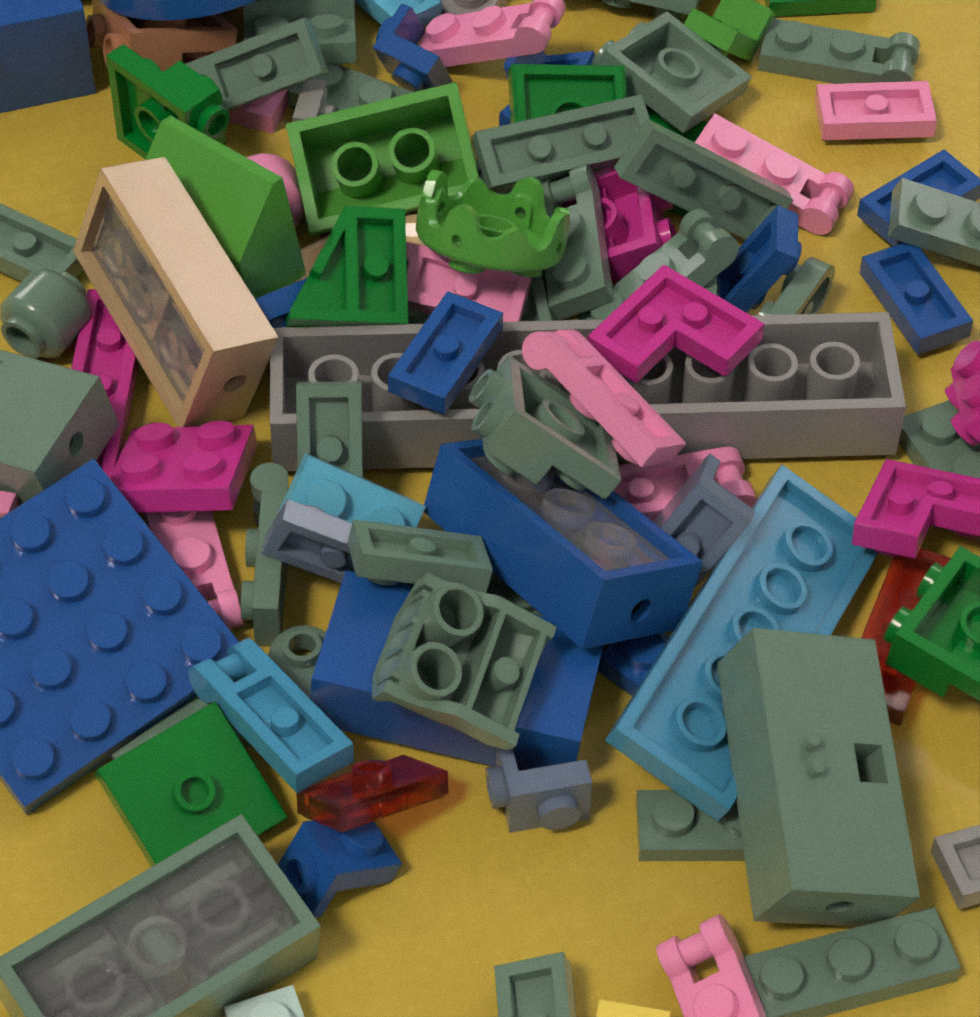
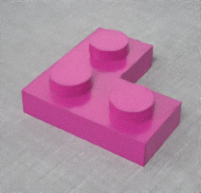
M663 264L587 336V340L617 372L635 383H638L674 347L726 377L762 341L765 323Z
M886 459L854 522L852 545L873 549L875 552L885 556H905L916 559L930 525L950 529L964 537L980 536V478Z

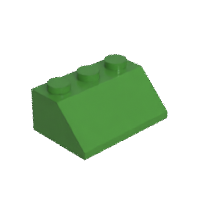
M457 82L286 124L311 236L331 232L344 206L405 209V214L418 211L427 176L433 169L446 173L448 178V196L458 193L468 179L472 177L480 178Z
M171 115L162 120L145 160L160 157L167 159L254 299L291 285L305 276L306 270L283 177Z

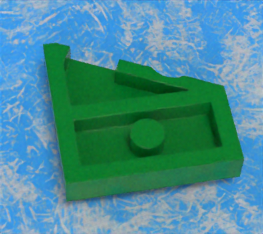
M344 206L302 289L286 317V327L408 324L405 209Z

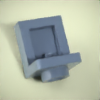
M496 748V766L485 769L486 785L492 809L504 808L509 833L540 827L550 830L563 829L577 821L590 819L592 779L586 759L518 771L513 748L508 751Z

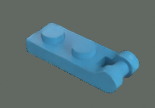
M246 638L229 647L228 656L216 662L207 658L188 669L190 683L200 700L207 704L215 701L225 718L296 793L354 762L353 742L253 640Z

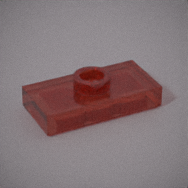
M406 755L386 761L368 760L358 762L351 767L350 773L311 785L296 793L297 813L334 830L344 832L444 797V795L449 793L448 771Z

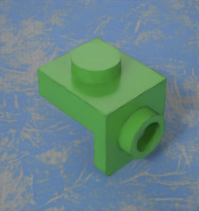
M721 0L713 16L692 7L684 25L726 57L730 53L751 62L775 17V12L755 0Z

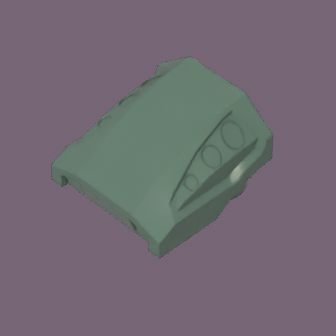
M427 573L415 582L393 620L372 676V699L378 702H394L436 722L453 727L486 745L508 751L516 747L520 734L515 732L523 703L541 653L546 643L553 639L557 627L498 595L472 590L464 584L451 583Z

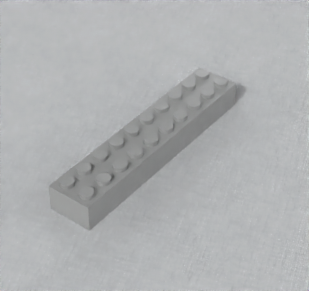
M889 312L753 315L754 318L765 323L763 339L726 377L676 347L670 350L638 383L620 374L687 443L678 455L728 446L737 448L742 459L896 455L906 410ZM605 319L503 322L502 332L445 415L388 392V374L424 324L273 328L279 337L270 356V432L273 463L283 466L286 471H297L298 469L297 382L362 381L363 469L434 467L440 444L482 439L480 435L471 429L472 422L479 408L469 402V396L475 383L488 369L496 371L508 355H510L568 395H571L548 369L536 370L526 364L522 355L523 342L531 333L537 331L553 332L562 329L576 330L587 339V336ZM616 451L618 462H629Z

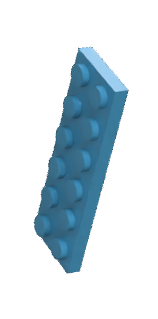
M781 465L769 479L752 506V509L755 510L752 522L718 560L605 739L607 743L717 822L731 809L738 796L735 776L732 773L717 663L752 628L831 635L878 554L873 549L852 545L855 516L784 465Z

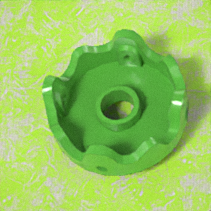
M433 169L427 176L419 202L415 231L418 238L428 248L449 258L448 265L457 271L477 274L484 272L485 269L507 271L524 277H539L542 275L543 270L555 266L564 257L570 230L569 208L556 207L550 218L545 209L544 189L541 182L534 177L528 176L520 179L508 194L495 193L489 189L481 178L472 177L466 181L458 193L448 196V178L446 173Z

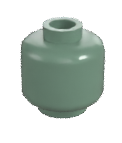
M38 269L30 272L0 306V320L3 324L1 332L4 339L16 352L33 359L38 357L43 359L59 357L78 337L79 330L91 317V309L86 299V290L82 283L69 273H58L49 269Z

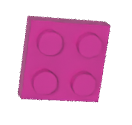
M212 421L195 427H172L166 423H151L141 428L132 429L109 478L137 513L233 510L257 449L254 425H233L227 421Z

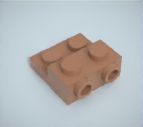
M93 0V13L88 15L85 21L89 48H101L103 50L106 66V55L122 44L142 58L154 61L163 72L178 61H182V54L199 59L235 45L237 38V29L220 13L183 20H144L123 16L106 8L99 0Z

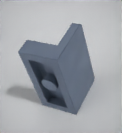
M709 454L653 521L703 561L695 587L752 522L755 513L754 509L713 480L720 460L712 454Z

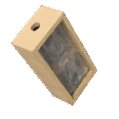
M165 157L100 168L73 253L178 427H195L212 421H229L245 417L279 338Z

